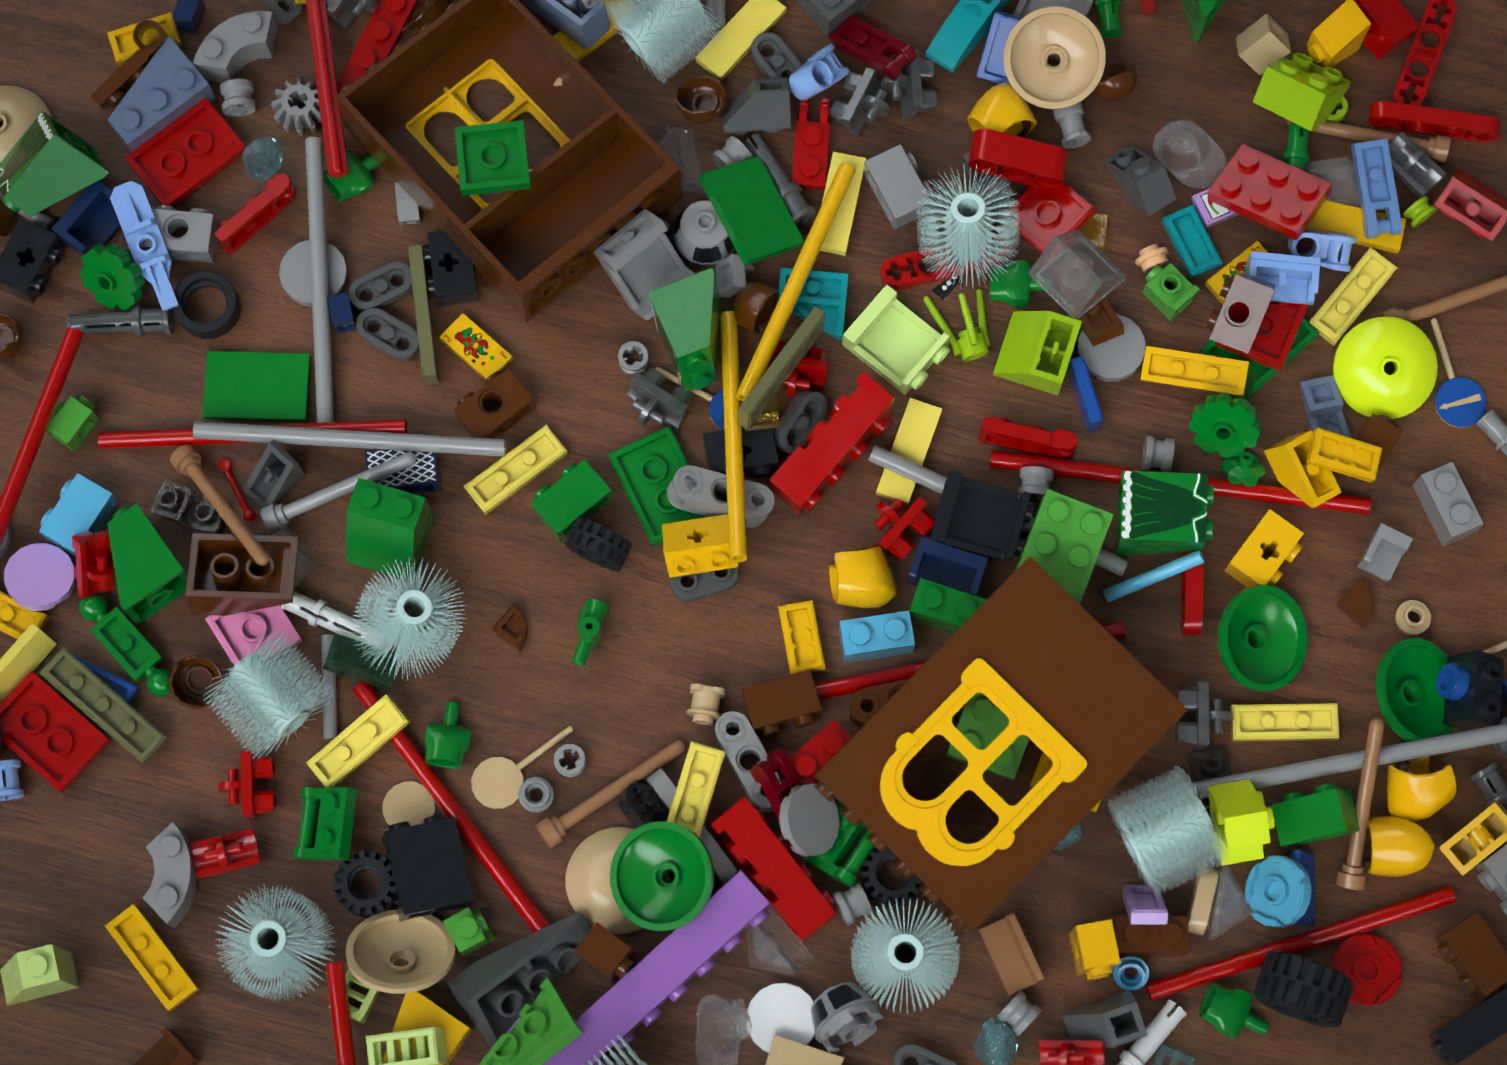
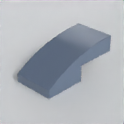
M1334 375L1300 382V390L1309 429L1313 432L1318 427L1351 438L1342 412L1344 403Z

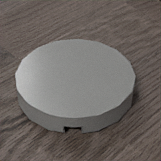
M309 240L297 243L286 252L280 263L279 277L283 289L291 300L302 306L312 307ZM327 242L329 296L341 294L347 285L348 269L344 256L335 246Z
M1119 314L1117 316L1124 326L1123 335L1092 346L1082 330L1077 341V356L1084 358L1088 372L1104 382H1118L1132 376L1140 367L1145 355L1146 343L1140 327L1131 319Z
M816 784L795 786L791 789L792 792H790L789 796L784 797L780 807L779 821L781 833L785 840L789 839L790 844L793 846L790 848L795 853L805 857L826 853L833 847L839 831L838 808L834 800L829 802L814 787Z

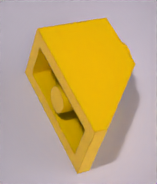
M1354 0L1345 1L1314 29L1306 44L1308 53L1313 61L1317 64L1320 63L1323 68L1333 67L1357 52L1371 26V23Z
M1312 430L1285 438L1264 450V453L1278 482L1311 508H1315L1340 494L1341 490L1331 470L1306 463L1313 433Z

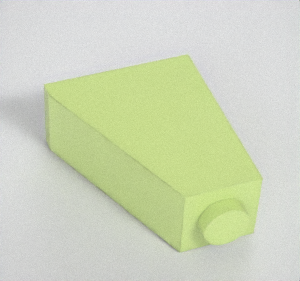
M54 944L16 953L0 969L8 1006L79 988L72 952Z

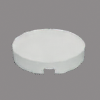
M788 983L771 984L761 989L750 1001L746 1014L747 1030L753 1042L767 1053L770 1051L774 1035L808 1045L815 1034L811 1015V1006L813 1004L811 997L800 987Z

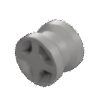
M231 79L220 85V93L225 100L222 104L223 114L231 117H242L256 111V103L251 97V94L254 92L253 82L246 79Z
M730 136L725 141V146L721 150L717 149L711 154L718 168L753 158L747 147L733 136Z
M1146 435L1142 453V469L1150 470L1152 467H1157L1163 472H1170L1174 456V438L1156 440L1154 436Z
M1038 466L1020 468L1019 477L1022 479V486L1018 488V492L1031 493L1029 501L1041 502L1043 494L1049 489L1050 482L1054 480V471Z
M859 882L854 883L850 890L844 893L838 891L832 894L847 926L853 924L855 919L861 915L870 916V910L873 913L869 900Z
M1021 990L997 1015V1018L1002 1022L1007 1021L1012 1026V1032L1018 1037L1041 1013L1042 1009L1037 1005H1031L1027 1001L1026 994Z

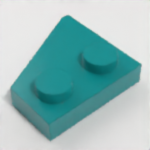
M780 269L777 303L793 269ZM811 270L792 313L805 320L815 306L818 307L826 315L823 332L836 340H842L849 274Z

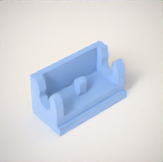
M1251 251L1246 262V274L1276 285L1271 301L1313 305L1315 293H1318L1321 258Z

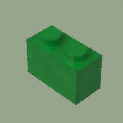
M583 460L578 465L577 463L569 465L560 474L561 479L553 486L549 484L543 486L533 496L535 500L531 505L534 513L559 542L568 536L577 518L589 519L613 499L612 490L586 460Z
M920 578L909 611L911 621L954 634L979 609L986 599Z
M1336 783L1315 787V794L1305 796L1302 791L1283 795V802L1271 805L1280 847H1297L1359 832L1360 828L1351 789L1337 788Z

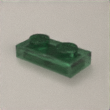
M335 633L323 669L390 691L394 682L395 670L397 672V659L390 672L395 653L393 652L391 655V651H389L378 667L383 654L372 665L371 663L376 656L375 654L373 656L369 655L374 651L371 648L373 645L364 649L362 647L366 646L367 643L361 645L360 643H363L361 641Z

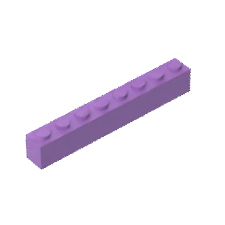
M740 870L709 899L706 907L696 919L673 931L576 1020L583 1034L543 1065H590L588 1060L593 1065H598L599 1063L594 1059L593 1055L607 1065L608 1062L599 1052L601 1050L605 1055L610 1053L605 1045L610 1047L611 1050L615 1049L614 1044L611 1042L613 1040L623 1050L625 1047L617 1035L622 1037L629 1045L636 1038L632 1032L642 1023L646 1027L652 1024L663 1013L659 1008L669 998L675 1002L683 996L690 988L686 983L696 974L700 978L707 974L717 964L713 958L723 949L727 953L732 951L743 940L740 934L749 925L755 929L770 916L767 909L772 904Z

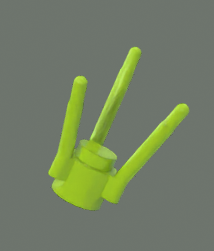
M981 289L976 291L979 330L973 325L965 294H959L961 310L967 329L958 333L960 338L958 341L930 297L924 296L923 300L943 333L946 332L950 335L949 343L952 346L954 356L961 355L963 361H972L989 354L988 347L991 345L987 335L985 305Z

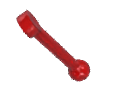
M228 459L219 460L217 468L221 473L225 474L244 511L243 519L247 522H253L256 518V512L249 508L231 472L232 464Z

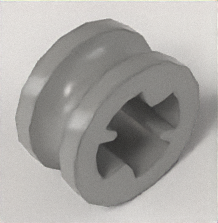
M630 341L621 346L618 351V361L622 371L629 375H635L636 373L641 374L646 370L649 364V356L643 344ZM634 351L639 352V359H642V361H635L633 365H629L628 358H624L625 355H632Z
M564 744L555 752L554 764L558 772L564 777H577L586 767V756L579 746ZM567 752H572L573 756L577 753L580 759L575 761L576 768L568 770L567 765L563 768L560 762L565 760L564 754Z

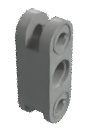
M687 465L681 467L676 471L673 480L667 488V498L674 507L698 515L711 517L728 514L727 501H720L714 495V492H720L727 498L726 474L697 466ZM744 479L746 527L754 528L760 526L765 521L767 515L773 509L775 499L772 491L767 486Z
M726 712L718 718L715 725L717 743L721 750L725 751V757L751 804L756 806L762 813L774 812L768 798L761 795L763 788L761 784L753 779L751 770H746L740 765V760L745 755L753 754L760 761H766L768 754L749 720L739 712ZM736 728L739 732L733 736L729 735L727 730ZM774 772L777 779L779 780L780 778L778 773Z

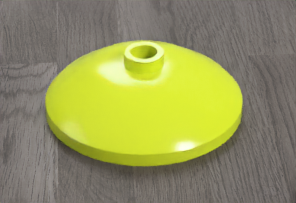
M1376 317L1363 321L1353 327L1339 343L1333 361V375L1342 399L1353 410L1369 418L1374 413L1378 416L1385 415L1391 419H1397L1414 412L1431 394L1438 371L1434 347L1425 333L1411 322L1396 317ZM1388 361L1395 365V371L1391 375L1386 374L1384 371V365Z

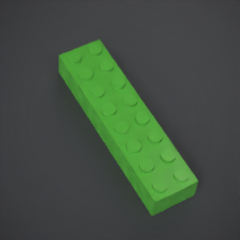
M1047 489L1041 499L1014 572L1030 556L1080 604L1114 514ZM976 693L963 705L955 727L977 749L984 750L1008 726L1009 720L983 693ZM1025 735L1017 737L985 771L1009 781L1014 780L1029 738ZM949 742L945 756L968 764L967 759Z

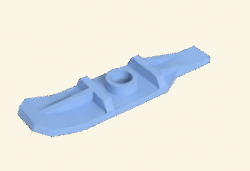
M129 181L114 187L110 200L134 262L140 266L144 279L153 285L163 312L179 306L169 280L172 261L143 186ZM151 240L153 243L151 249L147 251L140 248L141 242Z

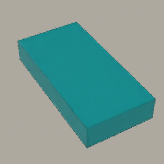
M1190 205L1162 218L1161 222L1190 280L1222 266L1223 262L1194 205Z

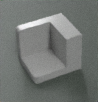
M1381 523L1374 531L1357 567L1384 581H1389L1401 557L1407 552L1413 538Z

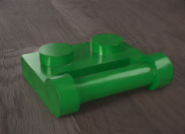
M349 787L301 788L300 799H303L298 846L293 849V859L304 861H349L357 789ZM320 801L315 848H312L317 803Z
M836 800L835 804L838 808L840 824L838 837L833 847L824 854L806 857L800 855V857L811 866L846 886L852 887L857 879L855 874L874 846L866 838L870 834L867 830L843 868L839 867L864 829V826L860 824L858 827H854L840 813L845 807Z

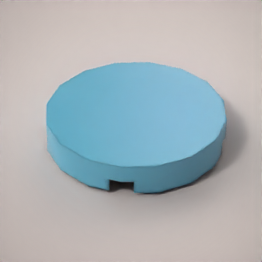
M1271 855L1266 857L1268 859L1262 863H1257L1251 869L1246 880L1244 895L1246 904H1250V909L1252 910L1250 913L1255 920L1265 926L1285 928L1295 924L1305 914L1310 903L1312 888L1309 875L1301 863L1290 857Z

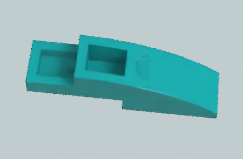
M960 0L933 39L925 56L953 73L989 33L994 13L996 11L1002 12L1012 0Z

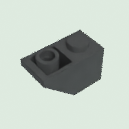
M787 77L753 80L722 113L724 133L730 132L733 135H745L750 131L758 130L777 133L783 129L791 128Z
M1131 145L1122 148L1114 156L1104 161L1106 168L1130 203L1147 216L1176 200L1165 166L1135 146Z
M1130 990L1062 1013L1070 1040L1105 1041V1048H1109L1148 1036L1137 1001Z

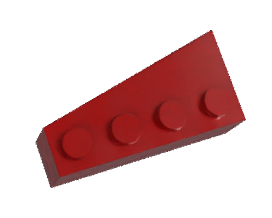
M864 371L855 379L858 385L853 394L849 396L843 393L837 400L836 406L830 413L832 418L828 422L825 419L819 421L812 429V432L807 437V441L810 444L806 448L802 444L799 445L769 479V489L799 515L806 508L812 511L824 497L821 492L829 484L835 486L846 474L845 466L852 459L855 461L860 460L868 451L870 445L867 443L875 434L879 437L882 436L893 423L890 418L892 417L894 397Z
M744 797L711 824L712 835L749 880L772 904L771 907L803 944L835 918L836 912L833 908L837 904L824 888L819 891L811 882L814 876L802 861L796 863L789 854L791 848L780 834L774 835L766 825L768 820L756 806L752 807Z

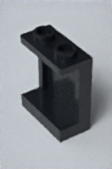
M949 470L929 539L1010 564L1014 556L1020 557L1025 542V537L1020 535L1023 522H1030L1035 503L1029 502L1031 495L1029 492L1024 491L1020 493L963 477V473Z
M444 814L433 815L424 818V823L410 826L408 821L399 822L388 826L389 831L384 832L381 840L382 844L386 845L399 901L397 912L400 922L469 907L474 901L455 817L445 819Z

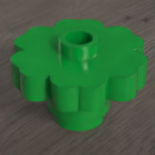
M97 244L81 257L84 266L79 270V274L83 279V285L87 290L94 292V298L99 304L111 310L117 306L122 310H127L143 297L140 288L145 284V279L140 266L134 262L130 249H120L115 244H111L107 248L102 244Z
M1220 393L1207 396L1205 404L1195 405L1189 429L1195 433L1194 443L1201 447L1204 452L1211 454L1218 451L1221 457L1231 458L1233 456L1240 457V454L1245 451V447L1252 448L1256 446L1262 424L1256 419L1257 409L1249 404L1245 398Z

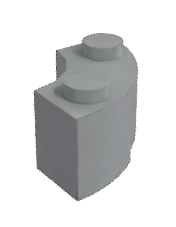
M246 12L229 18L215 27L201 43L193 65L204 79L223 83L235 79L238 72L246 64L257 59L272 58L278 33V25L273 12Z
M172 822L146 846L153 858L155 873L151 887L143 896V899L166 924L175 928L186 916L193 903L197 891V878L190 848L191 842L184 831Z

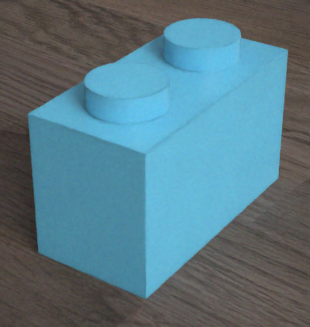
M79 473L76 474L73 480L70 479L65 483L60 492L61 498L54 509L51 508L45 513L40 524L42 527L39 530L47 540L74 556L75 549L72 548V536L85 531H91L93 534L100 532L119 504L118 499L111 492Z
M909 611L839 621L838 630L844 663L910 654L914 651L915 641Z

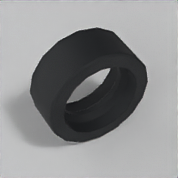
M197 271L186 276L177 285L174 292L179 306L173 308L177 320L190 335L200 339H216L227 334L236 325L241 314V301L232 283L222 274L213 271ZM204 287L217 288L226 298L225 312L217 320L210 323L196 322L187 312L189 297L195 291Z

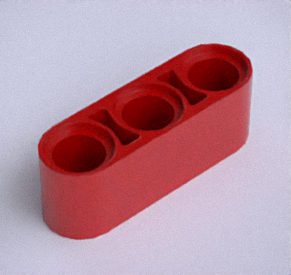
M979 129L973 133L968 167L978 173L983 172V174L1040 189L1059 190L1064 184L1069 154L1063 148L991 129Z

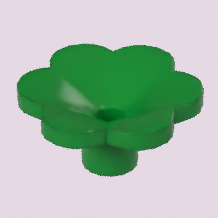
M1242 452L1240 457L1233 456L1224 460L1221 466L1222 471L1228 474L1227 479L1230 483L1234 485L1243 484L1247 487L1255 486L1258 479L1263 478L1266 472L1264 466L1259 464V458L1250 452Z

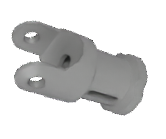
M1081 102L1064 109H1052L1055 121L1060 123L1064 137L1061 140L1063 148H1078L1086 145L1092 139L1090 132L1086 131L1082 119L1084 110Z

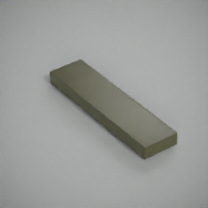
M413 245L408 248L422 376L427 386L438 385L439 375L427 284V268L422 245Z
M816 306L812 309L740 405L737 424L747 430L753 426L823 332L826 316L823 310Z
M65 647L39 672L144 766L168 741V738Z

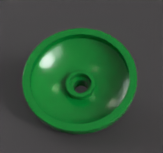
M1257 585L1243 589L1229 601L1219 623L1218 647L1226 670L1240 685L1255 691L1279 689L1296 676L1305 659L1308 643L1306 622L1298 604L1289 594L1274 586Z
M1410 638L1393 644L1381 658L1376 674V696L1380 710L1391 729L1408 742L1446 735L1453 729V727L1443 725L1445 698L1441 697L1436 690L1437 675L1447 665L1448 657L1438 646L1420 638Z
M651 822L630 832L615 851L610 868L611 891L621 912L636 925L653 931L679 929L696 919L706 907L714 885V866L706 845L693 831L673 822ZM669 870H672L675 874V879L672 883H669L666 878Z

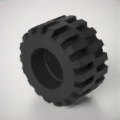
M1275 951L1268 952L1265 956L1253 996L1264 1006L1286 1016L1318 1026L1338 1027L1342 1024L1354 982L1341 971L1321 962L1288 952Z

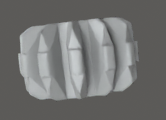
M300 76L295 85L285 80L286 90L275 89L277 100L271 101V107L276 112L274 115L276 123H283V128L288 133L296 128L297 134L302 136L304 128L309 127L311 132L315 133L316 126L314 123H322L316 82L312 79L305 85L304 79ZM302 103L304 107L299 109L297 105Z

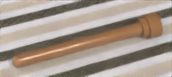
M1287 120V124H1288V125L1291 124V123H1293V122ZM1326 121L1324 125L1311 131L1364 142L1388 139V145L1399 135ZM1436 135L1435 138L1429 137L1426 140L1407 136L1419 148L1424 147L1428 151L1426 155L1434 162L1445 164L1451 137Z
M1507 275L1407 311L1392 308L1381 312L1380 317H1396L1414 323L1506 290Z
M183 445L177 448L170 457V462L179 474L191 477L256 563L262 566L266 565L269 562V555L201 469L202 463L199 453L192 445Z
M1379 718L1372 719L1369 725L1355 809L1360 831L1351 833L1347 863H1343L1342 869L1338 870L1336 879L1337 886L1352 890H1364L1367 877L1363 873L1364 867L1361 866L1384 730V722Z
M681 740L674 741L558 819L555 816L550 820L546 817L537 823L535 827L547 846L551 849L562 842L561 837L566 835L565 830L623 793L630 784L638 783L682 754L686 749L685 743Z

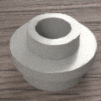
M532 777L522 783L519 788L518 798L524 809L532 813H540L551 806L554 799V791L551 784L544 778ZM536 789L543 792L542 799L537 802L530 799L531 792Z

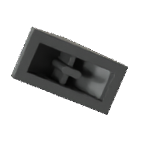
M273 440L268 443L243 491L261 508L272 503L278 504L305 477V474L299 464Z

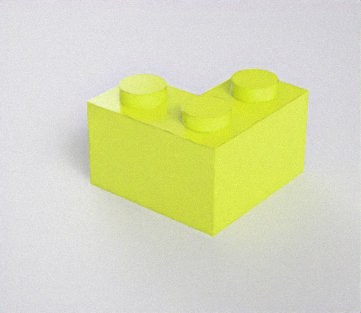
M1250 779L1207 786L1210 818H1213L1211 819L1214 826L1213 830L1217 833L1215 836L1219 840L1218 844L1221 849L1219 848L1220 852H1218L1222 861L1219 859L1221 865L1263 859V844L1270 843L1269 829L1274 828V817L1271 808L1265 807L1262 792L1256 791Z

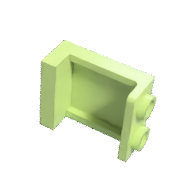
M886 285L843 334L842 345L901 393L906 395L911 388L917 390L925 382L929 375L926 371L933 363L939 365L948 355L950 348L947 346L949 345L950 335L946 332L941 335L899 302L897 300V292Z

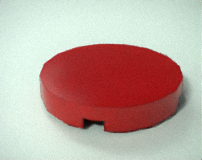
M1371 934L1351 936L1337 946L1330 959V967L1341 971L1354 982L1349 999L1351 1004L1364 1007L1381 1004L1391 998L1401 984L1402 963L1400 956L1392 944L1380 936Z

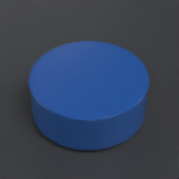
M1453 663L1445 665L1439 671L1436 678L1438 694L1443 698L1453 701L1461 699L1466 694L1470 684L1468 670L1463 666Z

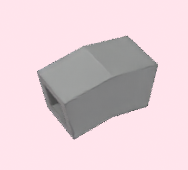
M394 183L400 226L421 223L420 207L398 183Z

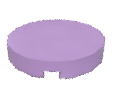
M48 543L30 544L20 548L9 558L4 569V584L10 597L20 607L32 611L49 610L62 600L64 602L71 595L75 586L74 566L69 555L61 548Z

